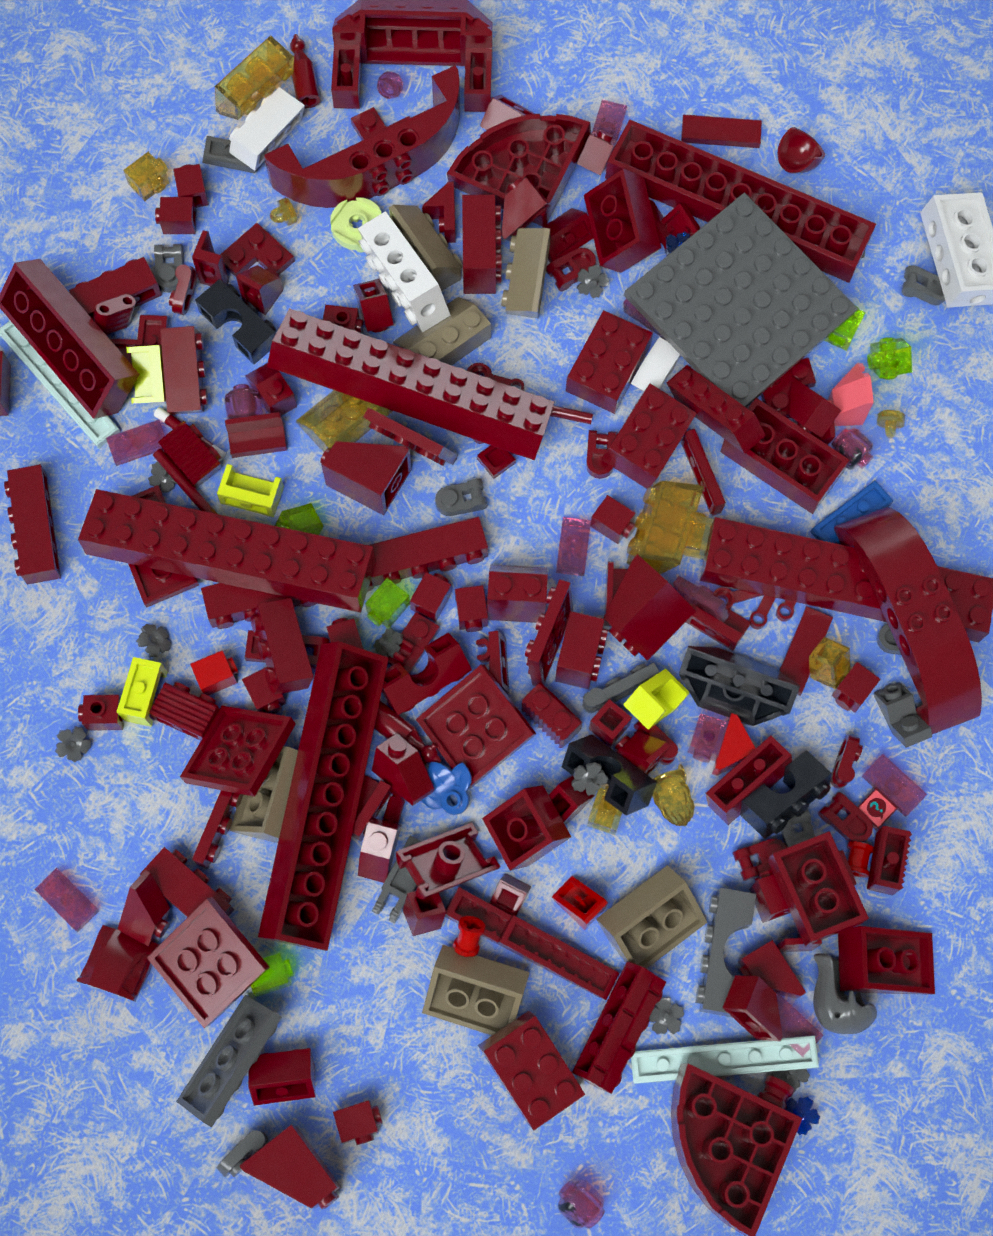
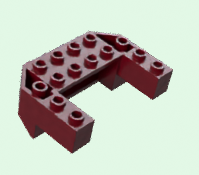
M358 0L335 18L332 28L334 51L331 86L334 108L360 109L362 64L465 66L464 111L486 112L489 103H491L493 22L470 1Z

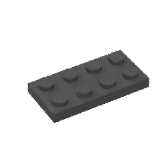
M245 995L176 1102L203 1123L212 1127L215 1121L223 1114L225 1106L233 1093L241 1086L242 1080L251 1065L257 1061L260 1051L269 1037L275 1033L282 1017Z

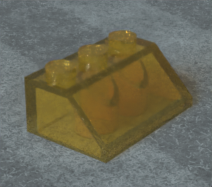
M270 35L214 86L216 112L239 120L244 114L249 115L255 109L259 100L271 95L275 90V86L281 80L286 81L294 71V56Z
M333 390L298 418L296 423L325 452L327 448H332L335 441L356 442L371 430L368 427L370 421L363 418L368 407L386 417L393 411Z
M660 481L649 487L643 497V502L645 503L643 512L638 515L635 522V528H637L635 537L631 539L627 547L629 556L626 563L630 565L633 558L638 554L659 574L679 566L704 487L696 484Z

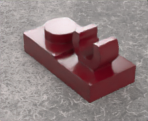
M415 612L401 633L403 641L399 645L398 653L395 652L393 658L389 657L388 664L393 666L399 662L411 674L426 652L424 647L434 640L440 631V626Z
M499 631L488 632L489 641L487 639L476 641L478 647H487V652L483 655H477V659L482 663L489 662L488 670L505 693L508 694L509 679L506 638Z

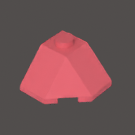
M857 363L832 389L828 401L841 410L834 420L835 426L863 425L874 403L871 376L869 373H862L865 371L863 363Z

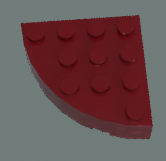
M528 114L506 120L486 130L480 135L479 139L474 141L469 147L467 146L457 156L447 172L448 181L454 182V188L470 195L495 194V205H501V209H504L505 195L510 192L509 186L519 178L522 180L528 178L532 180L551 204L547 210L533 221V223L545 227L591 134V123L574 116L556 114V116Z
M689 1063L681 1064L673 1087L671 1105L672 1136L679 1163L690 1186L713 1214L724 1224L742 1235L756 1236L802 1118Z

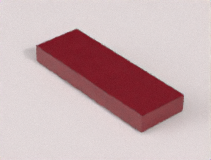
M683 115L681 141L695 144L760 148L762 120Z
M696 430L686 431L681 442L683 450L710 515L720 514L726 503Z
M807 606L779 670L782 674L800 685L797 694L801 696L833 619V617Z

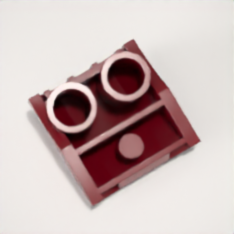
M102 925L87 963L76 981L136 1002L152 968V964L147 957L159 944L152 942L148 947L117 929Z

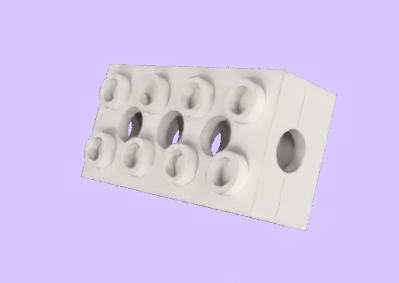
M983 193L933 195L920 214L947 308L993 304V226Z
M386 211L358 228L362 237L358 242L365 254L368 255L365 257L373 271L377 270L380 273L378 276L386 289H391L394 301L399 307L403 306L405 316L412 326L417 324L420 330L424 332L451 316L439 284Z

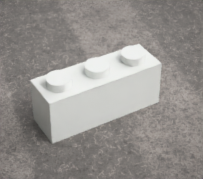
M280 87L273 94H267L261 103V107L257 111L252 110L249 113L244 125L241 128L236 127L229 137L231 141L229 153L255 171L265 161L264 154L275 150L302 121L305 105Z

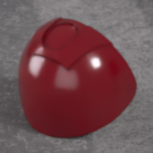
M792 127L781 138L777 155L779 164L785 171L805 173L815 169L822 162L825 152L813 137L796 127Z

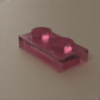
M160 420L107 437L106 439L116 466L148 456L161 449L158 441L165 434Z
M58 868L34 889L77 932L100 911Z

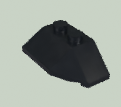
M688 646L679 671V676L684 681L698 707L726 717H730L731 713L736 714L741 722L751 726L772 720L781 715L790 714L800 688L799 684L774 667L713 647Z

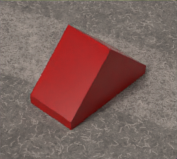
M731 713L727 721L713 767V775L718 776L734 768L756 749L736 714Z
M573 876L552 896L553 900L584 930L606 909L608 904L603 897Z

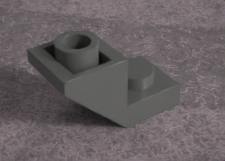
M900 682L890 684L884 689L874 692V698L892 734L906 748L932 737L931 727L916 713L913 695Z

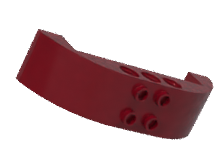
M456 65L432 76V108L310 166L302 168L289 144L264 154L272 188L295 202L314 207L334 208L345 200L349 202L356 201V198L371 199L375 196H382L390 189L400 184H407L413 178L427 171L448 151L459 126L460 83L459 71Z
M888 507L836 525L834 530L840 544L855 548L923 705L916 709L917 715L931 727L932 735L979 717L982 705L981 682L970 640L940 571L916 529L902 514Z

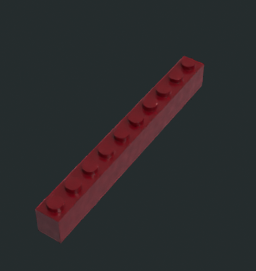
M475 517L370 544L369 546L374 548L376 564L368 591H371L374 586L382 584L386 586L396 585L401 582V579L409 577L414 579L423 578L426 572L429 573L436 570L445 572L453 570L459 564L468 563L472 565L482 562L484 558L488 557V545L480 518ZM223 583L201 588L208 620L212 628L217 627L218 629L232 627L234 622L242 620L251 622V615L254 614L258 603L289 598ZM291 598L294 607L300 605L302 607H311L317 604Z

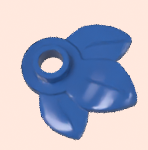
M431 762L427 773L433 784L434 791L421 801L431 809L443 808L451 815L463 813L469 806L470 799L467 791L472 783L468 767L465 763H460L453 770H450L441 763ZM452 795H455L458 799L455 806L450 802Z

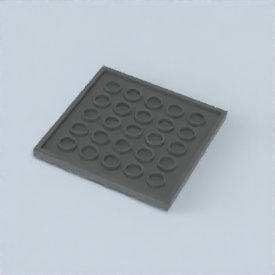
M745 192L624 292L627 300L696 372L745 407L851 318L858 310Z

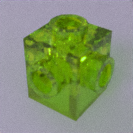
M892 337L882 338L879 342L870 343V354L867 355L869 369L879 378L886 380L895 379L897 375L912 373L911 346L903 338L895 339Z

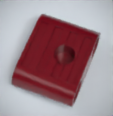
M125 294L97 304L93 316L94 322L106 335L127 328L130 325L136 304L135 298Z

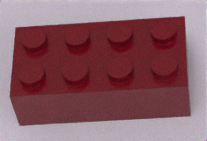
M755 398L748 409L756 415L766 436L745 454L724 439L720 452L813 514L844 473L850 460L758 398Z

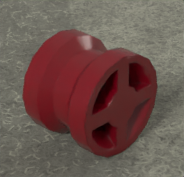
M767 1076L764 1081L765 1088L758 1093L757 1097L786 1110V1101L789 1097H792L795 1089L779 1078Z

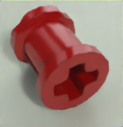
M848 842V863L853 876L868 878L870 872L867 870L870 854L874 852V847L862 842Z
M464 916L459 920V935L454 940L452 946L457 954L464 957H474L479 953V938L484 934L486 926L477 917Z

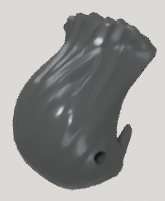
M825 953L815 954L814 960L818 965L819 973L814 990L813 1006L820 1024L828 1031L837 1034H857L869 1028L877 1017V1009L874 1004L865 1005L860 992H857L856 1000L853 991L849 992V998H847L845 992L840 991L839 959Z

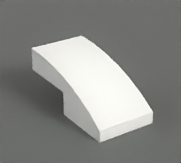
M659 337L630 384L642 391L647 388L649 383L661 389L668 374H671L681 355L668 341Z

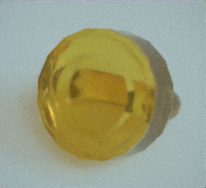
M286 197L278 200V207L271 211L270 219L275 223L285 222L288 226L296 223L298 218L290 200Z
M896 410L880 411L877 414V425L885 428L886 436L892 439L895 436L896 429L904 427L905 414Z

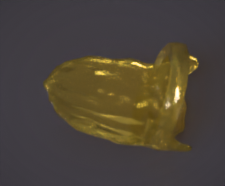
M679 764L678 769L662 773L653 778L657 781L652 797L665 819L676 826H687L688 822L693 818L695 806L690 795V789L686 784V771L682 764Z

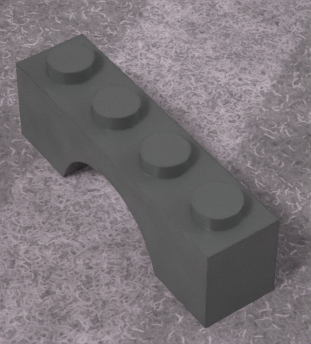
M720 888L716 895H711L709 913H714L712 925L707 924L704 939L705 943H709L708 955H702L700 973H705L703 985H698L695 1003L700 1004L699 1012L733 1018L722 1008L734 979L725 966L724 946L731 934L738 930L749 928L752 925L756 894Z

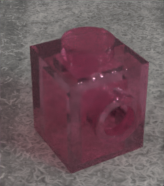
M700 713L687 753L693 754V758L701 762L709 763L710 760L716 761L728 722Z

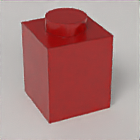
M223 650L190 664L203 694L209 696L237 684L234 674L239 673L233 658H226Z

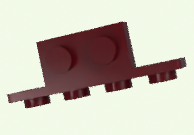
M650 200L659 240L667 251L666 256H668L701 228L686 204L679 203L663 217L655 202Z

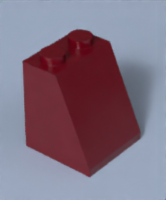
M335 441L331 449L327 448L320 461L326 486L383 516L412 470L410 449L405 446Z
M637 554L633 558L604 619L612 626L608 631L620 643L623 639L626 640L623 646L632 655L636 656L640 653L648 661L696 610L665 578Z
M491 564L487 596L488 620L537 623L540 614H545L547 568Z
M294 1125L287 1127L240 1165V1168L245 1173L311 1209L317 1207L326 1209L339 1198L336 1192L342 1188L299 1128Z

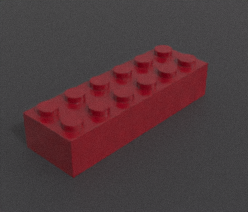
M41 259L15 262L0 293V309L93 419L118 413L140 374Z

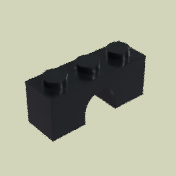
M219 279L195 299L198 310L216 329H219L224 323L229 321L240 322L242 324L240 329L232 335L235 347L255 365L270 351L272 340L277 330L269 320L263 321L258 316V311L250 302L244 303L239 298L240 294L231 284L225 285Z
M592 734L569 743L561 766L564 770L573 776L574 769L579 765L586 768V764L596 762L601 765V770L608 776L607 784L609 786L604 800L626 816L649 806L657 781Z
M806 750L785 766L783 782L791 791L785 794H778L771 791L765 784H762L742 800L740 816L764 839L772 833L778 834L785 828L792 817L795 815L797 817L801 816L808 809L811 802L816 798L820 800L827 795L831 788L832 773Z

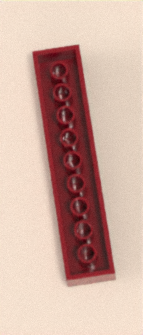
M630 119L607 161L605 179L610 178L622 169L641 175L645 179L650 198L673 208L679 203L686 204L694 217L706 222L712 220L745 192L822 272L850 283L876 226L874 222Z
M290 308L272 340L267 363L269 368L532 460L536 458L554 405V401L543 396L534 395L517 387L492 380L489 377L480 376L463 368L446 364L435 358L426 357L409 349L392 345L383 340L372 338L355 330L338 326L330 321L321 320Z
M99 489L95 491L78 537V541L86 555L360 613L376 564L373 546Z
M718 517L714 518L709 529L700 581L887 622L854 547ZM937 566L962 620L969 640L979 643L990 631L993 610V578Z
M340 641L321 644L260 923L259 938L307 949L328 951L388 657Z

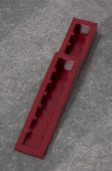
M460 887L455 889L445 909V917L457 924L460 918L464 916L479 918L486 926L484 934L481 935L482 937L603 1000H607L619 975V972L515 915H509Z

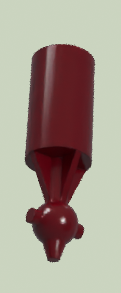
M294 34L290 43V49L295 54L290 70L295 96L299 102L305 105V109L313 108L320 103L313 62L304 53L305 42L297 34Z
M379 702L374 726L377 732L387 739L395 734H399L420 752L424 765L427 762H442L438 756L435 743L425 746L415 726L400 715H397L395 711L383 702Z

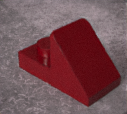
M447 182L424 203L422 213H427L432 220L439 219V233L445 234L447 243H456L454 182Z

